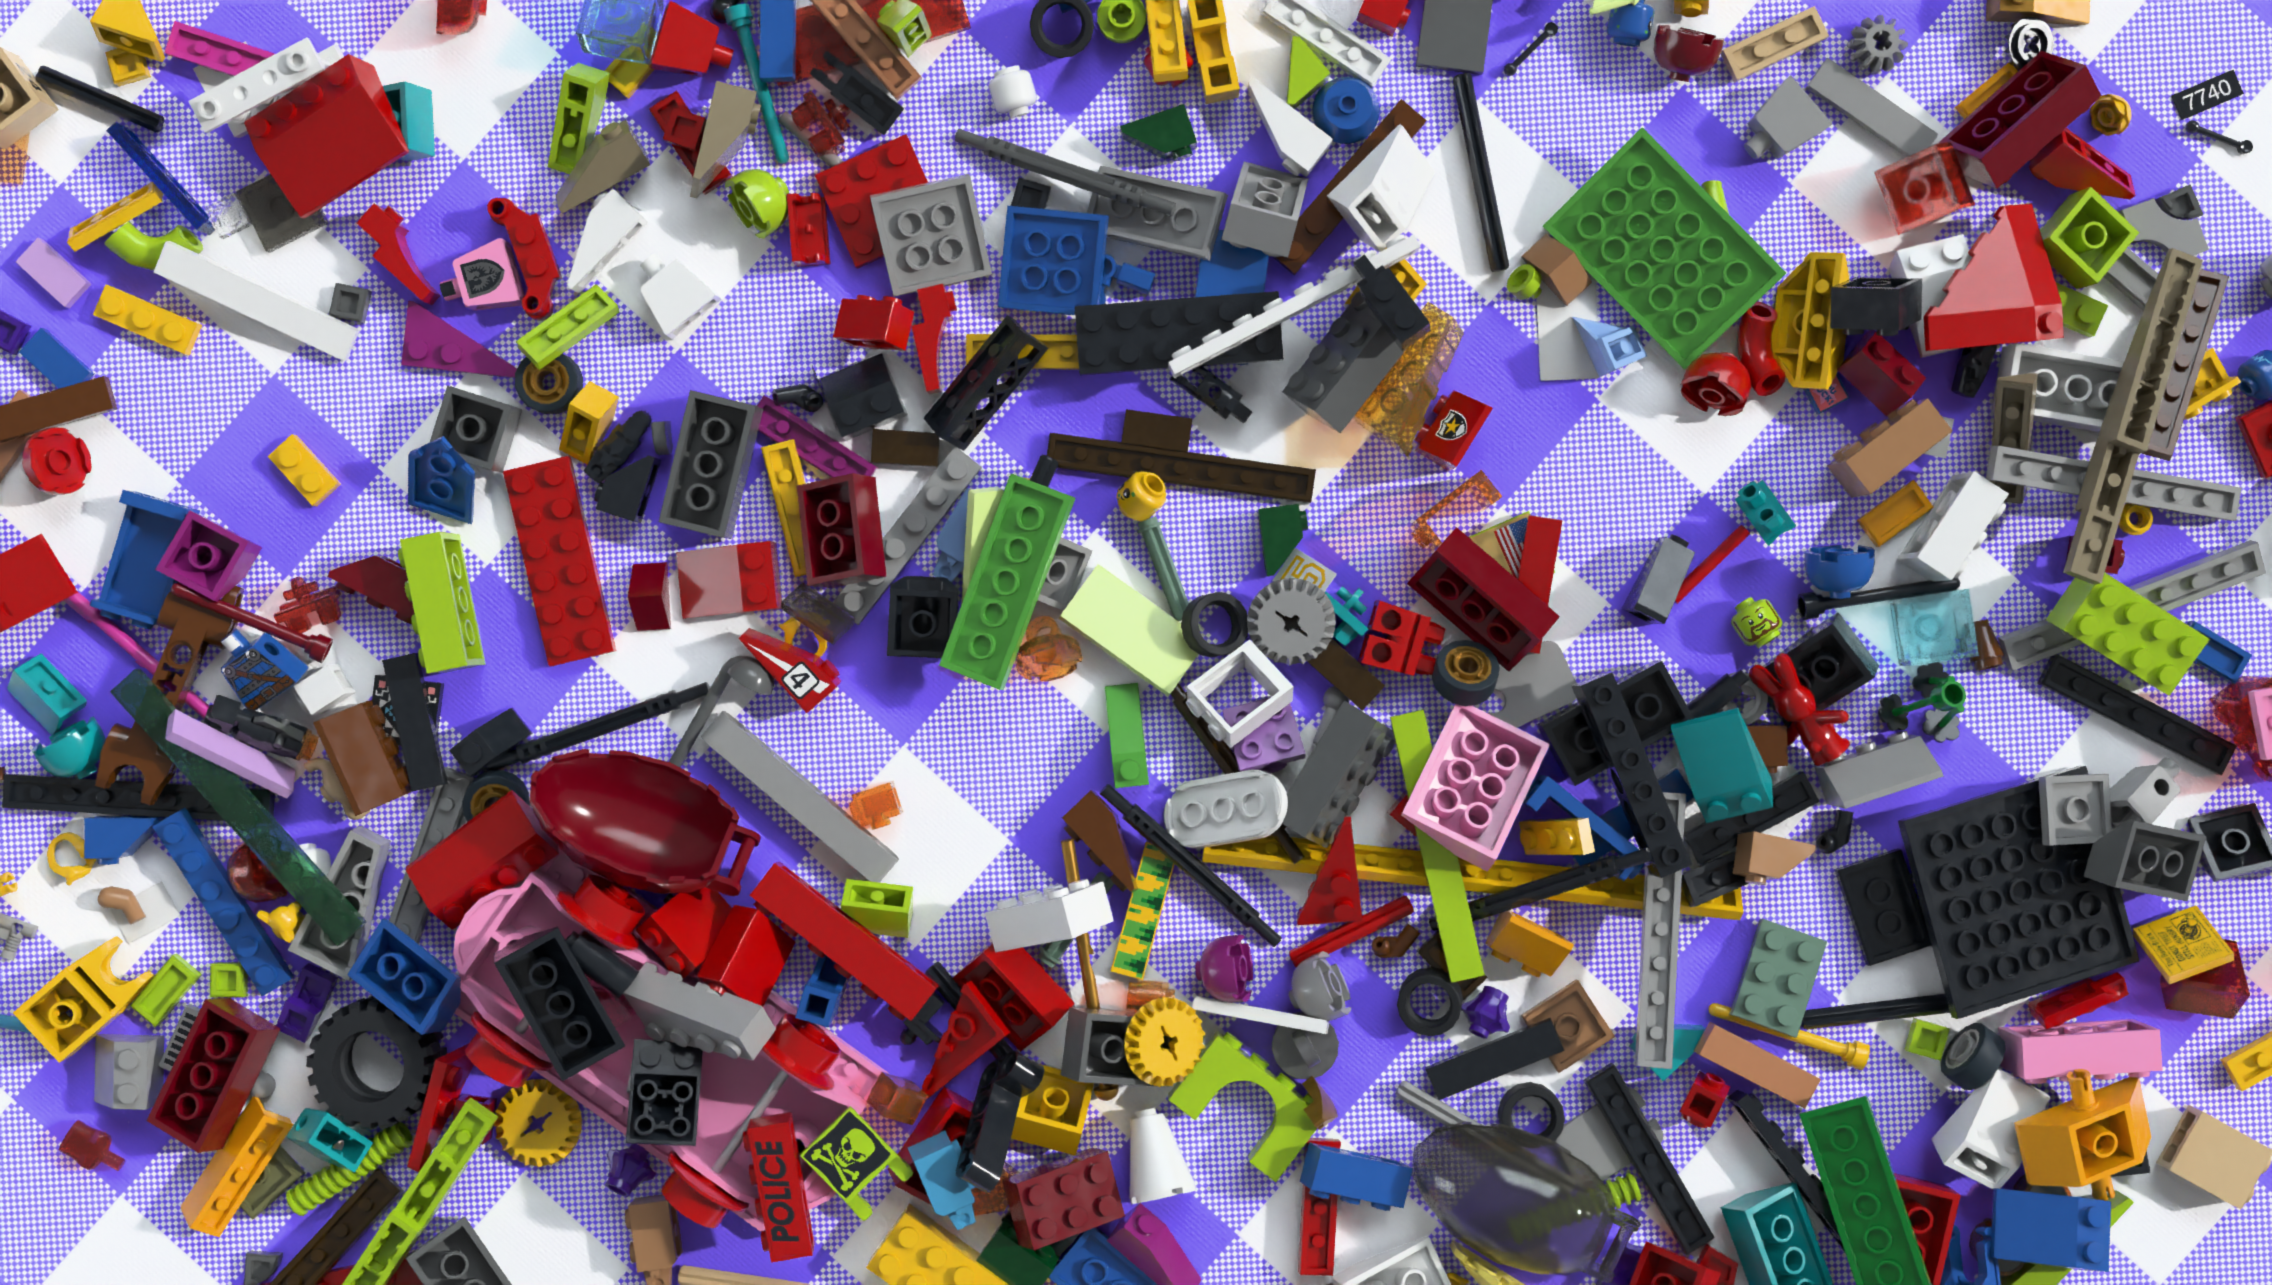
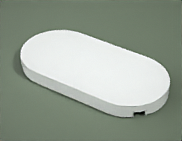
M1247 770L1186 781L1174 790L1176 792L1172 798H1168L1164 808V824L1166 831L1180 842V845L1194 849L1265 838L1281 826L1286 816L1288 807L1286 790L1277 777L1261 770Z

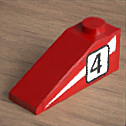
M748 628L738 638L806 713L836 689L841 682L838 677L840 675L838 669L829 660L823 661L816 654L751 628Z

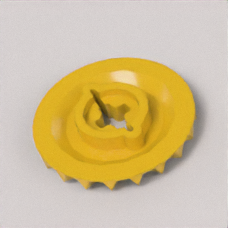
M1171 997L1157 998L1144 1004L1130 1020L1124 1039L1125 1057L1132 1072L1143 1082L1158 1087L1173 1086L1176 1082L1184 1081V1077L1188 1074L1194 1073V1066L1196 1063L1201 1062V1050L1206 1048L1203 1044V1036L1206 1033L1202 1030L1201 1023L1203 1021L1196 1015V1010L1186 1002ZM1164 1035L1172 1038L1169 1042V1050L1160 1046L1164 1043Z
M545 1079L527 1080L522 1087H513L501 1099L495 1111L498 1116L494 1123L497 1132L496 1139L500 1141L502 1151H506L511 1155L512 1160H518L524 1166L533 1165L541 1167L552 1165L566 1157L576 1146L580 1138L582 1115L577 1101ZM552 1112V1115L545 1119V1122L542 1124L544 1131L537 1128L524 1134V1131L533 1122L532 1115L538 1119Z

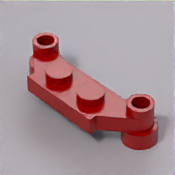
M493 198L488 202V213L494 222L506 227L528 287L526 295L522 299V307L529 317L538 321L546 320L553 313L554 305L550 297L556 281L562 279V275L541 217L537 213L529 215L523 212L514 202L507 198ZM504 206L503 212L498 214V209ZM538 300L537 308L532 309L533 302Z

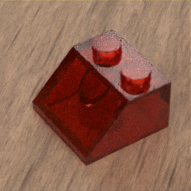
M2223 939L2234 952V961L2170 985L2161 974L2160 985L2166 1009L2234 1019L2250 996L2237 942Z

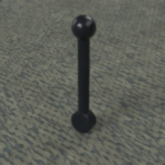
M1553 22L1547 23L1544 27V32L1513 63H1507L1504 66L1505 75H1515L1517 67L1548 37L1555 36L1558 26Z
M2191 120L2185 125L2186 132L2191 134L2197 132L2236 147L2240 154L2250 153L2253 149L2251 141H2237L2201 127L2195 120Z

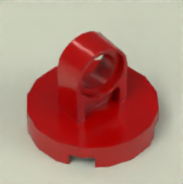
M48 428L33 434L26 442L22 455L23 469L29 481L40 491L50 495H65L81 489L85 484L83 481L86 474L90 473L92 468L91 454L85 442L81 438H75L71 433L67 432L70 430L66 428Z

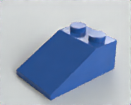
M1993 1188L1991 1258L2084 1271L2109 1272L2111 1201Z

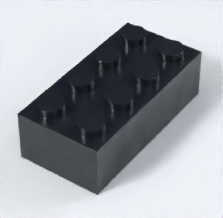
M1653 660L1616 681L1644 748L1671 734L1672 724L1694 719L1662 660ZM1578 702L1536 724L1545 742L1550 744L1549 749L1568 784L1576 786L1606 769Z

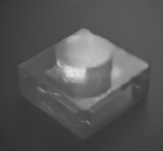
M236 193L229 194L204 207L218 237L221 239H226L253 225L240 196Z

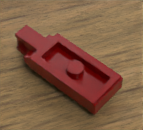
M2116 972L2097 981H2093L2091 978L2083 979L2033 1000L2027 1005L2030 1014L2047 1030L2051 1027L2060 1026L2066 1021L2082 1014L2091 1013L2111 1002L2115 1003L2129 993L2124 977Z

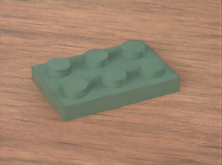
M1763 918L1760 919L1729 1015L1797 1038L1827 941Z

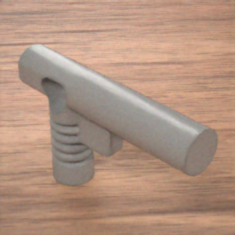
M0 913V938L7 940L0 957L14 961L17 949H19L18 946L22 942L21 939L24 936L35 938L39 926ZM17 923L23 925V929L19 933L16 931Z

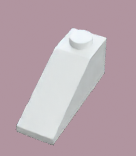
M1252 77L1248 82L1247 90L1279 157L1284 160L1282 165L1295 176L1301 173L1307 177L1330 148L1333 139Z
M613 188L609 193L605 191L595 199L593 203L594 208L589 212L567 282V286L578 294L649 223Z

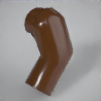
M1407 923L1398 936L1376 937L1371 947L1374 954L1380 958H1400L1405 955L1421 933Z

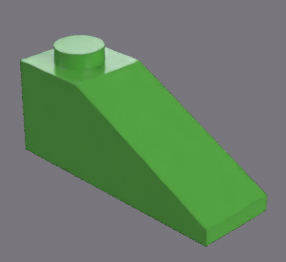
M1138 683L1105 686L1115 788L1149 785Z

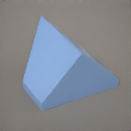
M1572 317L1599 378L1647 357V353L1634 325L1626 328Z

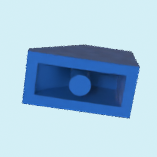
M99 815L85 818L84 858L98 859V864L100 865L119 864V858L132 856L156 833L152 826L166 819V817Z

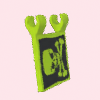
M851 1106L800 1153V1156L863 1221L867 1220L873 1212L871 1205L858 1193L887 1165L904 1182L913 1175L910 1165Z

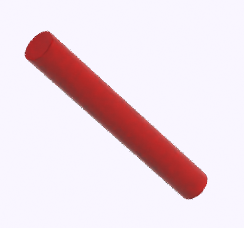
M1740 525L1684 579L1674 603L1678 604L1750 535V532L1743 525Z

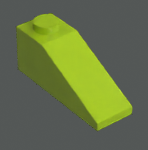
M892 0L879 12L880 17L877 19V23L880 29L907 58L932 36L925 14L916 3L909 0H897L896 2Z
M578 62L563 73L548 168L570 175L592 143L605 104L610 77L609 72Z

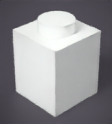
M339 664L326 665L293 686L298 693L296 696L297 702L304 711L310 712L311 715L323 714L356 693Z

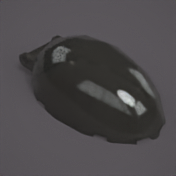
M1464 1121L1435 1128L1434 1132L1414 1147L1412 1177L1428 1207L1452 1236L1497 1264L1533 1275L1567 1276L1583 1272L1603 1282L1611 1283L1615 1276L1613 1271L1633 1232H1637L1641 1226V1223L1633 1216L1615 1209L1616 1203L1611 1190L1602 1182L1597 1172L1589 1164L1587 1165L1571 1155V1151L1551 1139L1509 1125H1471L1472 1122ZM1613 1223L1620 1226L1602 1264L1596 1263L1595 1261L1602 1252Z

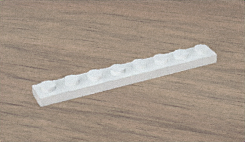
M1402 234L1388 241L1385 244L1387 249L1375 255L1374 251L1371 250L1357 257L1355 261L1365 255L1376 269L1381 265L1386 269L1417 253L1421 246L1415 234L1407 239ZM1343 266L1335 268L1324 275L1326 281L1316 286L1309 282L1293 291L1295 297L1283 302L1282 298H1278L1263 307L1264 313L1254 318L1251 314H1247L1232 323L1234 328L1222 334L1220 329L1202 338L1204 344L1192 350L1188 345L1179 349L1171 355L1173 360L1168 362V367L1173 377L1176 378L1356 285L1362 280L1361 276L1354 266L1347 270H1344Z

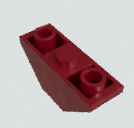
M374 555L329 571L327 577L337 581L335 587L352 595L357 591L367 596L365 602L382 610L387 606L397 611L395 617L412 624L411 618L415 613L413 603L408 600L405 592V582L408 581L406 568H403L400 563L386 556Z

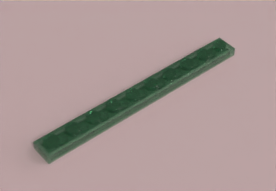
M134 669L110 691L337 946L342 945L367 923L233 772L165 739L168 716L176 708L141 669Z

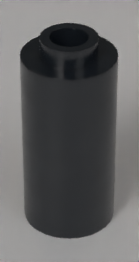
M584 929L579 934L573 931L566 939L584 974L616 999L628 989L639 973L637 969Z

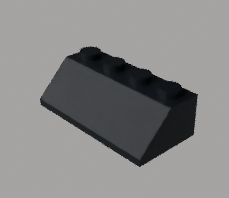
M558 926L525 936L494 953L496 968L562 1081L625 1047L622 1038Z

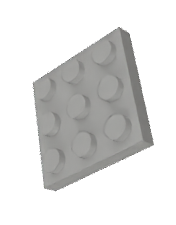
M970 174L870 195L894 297L917 292V289L942 283L948 285L992 275Z

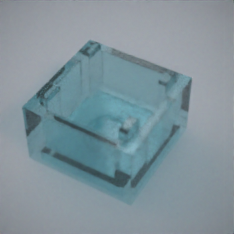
M584 0L576 29V35L583 53L649 65L665 6L664 1Z
M1955 589L1889 600L1899 666H1915L1979 656L1969 589Z

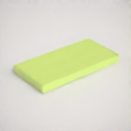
M1097 564L1058 618L1167 697H1169L1198 656V653L1193 651L1183 638L1179 621L1099 564Z

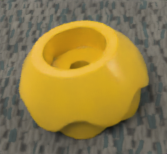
M2102 95L2090 108L2091 123L2094 129L2106 136L2119 135L2130 124L2132 117L2130 105L2119 95Z

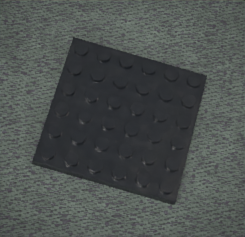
M2079 765L2046 776L2088 774L2086 766ZM2039 778L1897 820L1951 1018H1964L2140 961L2120 888L2084 877L2093 843L2051 846L2042 844Z

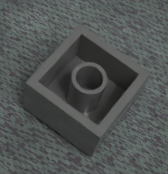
M447 385L430 442L444 436L467 463L503 473L523 409Z

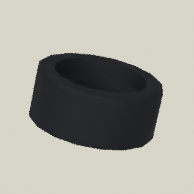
M1039 0L1033 8L1030 19L1031 36L1037 47L1047 55L1057 58L1072 57L1084 50L1090 42L1094 24L1092 12L1086 1ZM1056 4L1072 6L1081 17L1082 27L1080 34L1069 44L1059 45L1051 42L1046 38L1042 30L1043 15L1050 7Z
M1215 592L1198 596L1188 604L1183 612L1181 622L1183 638L1188 646L1199 655L1212 658L1231 654L1243 645L1248 636L1247 611L1242 603L1231 594ZM1207 606H1221L1230 616L1231 634L1228 640L1222 644H1210L1204 640L1200 633L1198 625L1199 615Z
M1432 967L1418 969L1408 975L1401 985L1397 1001L1399 1016L1404 1024L1417 1034L1426 1036L1441 1035L1453 1028L1460 1017L1463 1002L1461 987L1457 982L1451 983L1449 974L1444 970ZM1434 984L1447 992L1450 999V1007L1443 1017L1430 1020L1422 1018L1413 1011L1410 997L1414 989L1419 985Z
M1533 1082L1517 1084L1509 1089L1500 1101L1498 1109L1500 1126L1509 1140L1520 1148L1529 1150L1546 1148L1554 1143L1563 1131L1565 1122L1563 1106L1556 1095L1542 1084ZM1529 1096L1539 1097L1544 1100L1551 1112L1548 1127L1540 1134L1532 1136L1519 1132L1513 1125L1511 1117L1515 1104L1522 1098Z

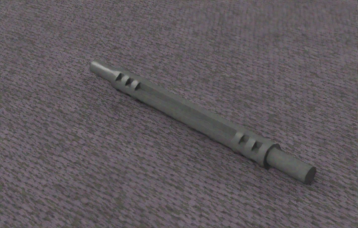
M958 129L956 132V142L982 150L986 156L1136 208L1144 206L1170 216L1174 214L1176 203L1148 194L1144 188L993 136L986 138L962 129Z

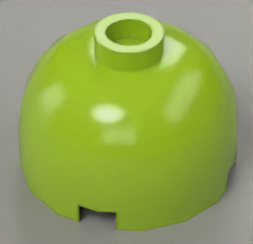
M746 169L725 182V188L731 186L732 193L727 195L737 216L747 228L753 225L759 230L755 236L764 239L784 223L788 216L787 194H789V189L780 177L775 178L769 172L761 169Z

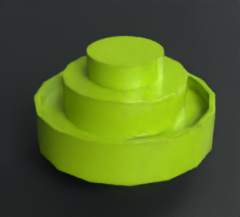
M1103 0L1097 10V24L1101 33L1108 40L1115 43H1129L1136 40L1146 26V10L1141 0Z

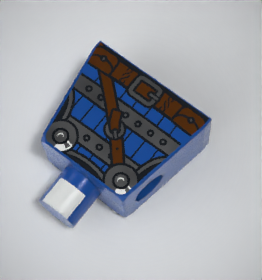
M235 629L220 641L232 654L221 667V673L245 708L258 710L297 683L309 668L268 633H263L252 642H249L238 629Z

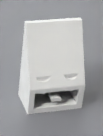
M1399 124L1327 197L1359 239L1375 250L1382 252L1385 250V244L1388 241L1401 235L1406 230L1435 171L1404 127Z
M1998 1068L1986 1083L1976 1088L1931 1140L1944 1165L1991 1189H2000L2018 1170L2022 1162L2014 1122L2044 1111L2050 1096Z

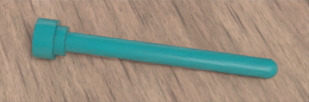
M747 3L734 5L723 11L727 25L731 26L733 31H737L754 90L757 92L756 96L761 105L760 109L776 160L780 164H785L789 160L787 147L767 83L761 82L759 78L760 60L750 31L752 26L751 20L753 19L751 8Z

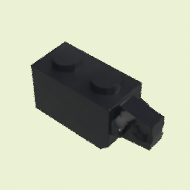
M1365 255L1353 263L1354 268L1362 278L1357 283L1362 298L1401 351H1404L1430 332V322L1389 267L1385 269L1381 265L1376 269Z

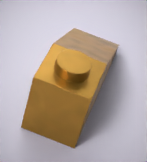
M1987 0L1986 21L2018 22L2021 18L2037 17L2048 24L2088 25L2090 20V0Z

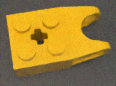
M118 936L100 945L68 967H65L13 1012L59 1063L73 1056L122 1014L154 977L153 973L148 970L134 980L124 981L112 973L110 967L111 958L123 942ZM69 1008L73 1012V1016L69 1017L66 1013L69 1010Z

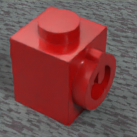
M1699 1071L1679 1112L1689 1123L1700 1128H1711L1729 1092L1730 1086L1726 1085L1725 1081L1716 1074L1710 1072L1705 1074Z

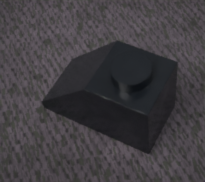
M648 455L607 476L604 483L601 482L596 489L594 501L598 502L596 509L641 523L662 460Z
M512 707L475 729L449 751L469 777L477 776L488 770L487 767L505 753L512 751L516 748V745L521 744L533 733Z

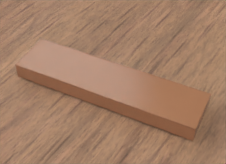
M809 0L897 101L922 80L921 75L855 0Z
M1712 1022L1708 1023L1694 1050L1700 1056L1806 1109L1821 1080L1815 1075Z

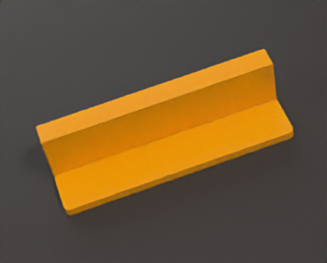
M253 1096L237 1119L223 1149L216 1151L181 1204L180 1209L190 1229L220 1237L292 1128L293 1123L290 1118L265 1110L258 1097Z

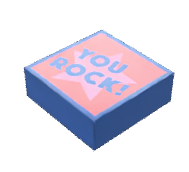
M1837 374L1828 390L1803 389L1816 415L1849 399Z

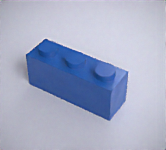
M1309 1142L1299 1182L1310 1188L1309 1193L1317 1197L1329 1199L1330 1194L1341 1196L1340 1200L1350 1204L1360 1205V1201L1364 1200L1371 1202L1370 1206L1390 1211L1391 1206L1404 1209L1413 1168L1401 1161Z

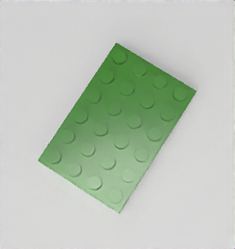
M1643 127L1543 225L1558 242L1574 251L1583 268L1684 370L1786 274L1778 263Z

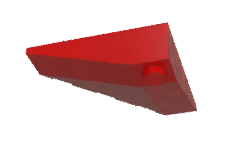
M2032 204L2000 206L1993 217L1998 221L1989 234L1987 232L1980 234L1968 251L1972 259L1964 270L1956 269L1942 290L1947 295L1938 308L1930 306L1923 316L1925 351L2064 338L2062 302Z

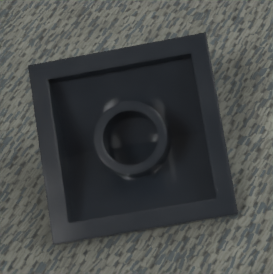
M2255 803L2188 819L2190 832L2206 836L2199 862L2214 882L2272 869V839Z

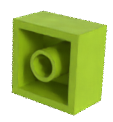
M2092 187L2070 194L2040 230L2050 265L2076 289L2099 283L2139 234Z

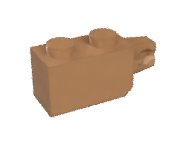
M663 1194L635 1198L628 1205V1209L625 1210L626 1228L631 1229L633 1242H630L629 1245L631 1262H636L637 1273L643 1272L647 1285H672V1266L683 1252L677 1210L665 1199Z

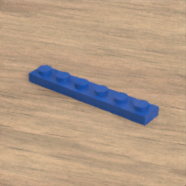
M186 807L152 826L261 996L268 994L294 978L295 976Z

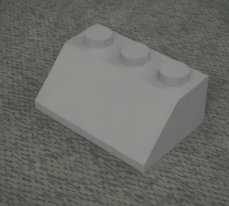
M1907 731L1887 736L1888 742L1876 745L1875 741L1860 744L1855 747V753L1846 756L1842 753L1838 758L1830 762L1814 766L1826 804L1844 809L1944 777L1921 736L1908 735Z

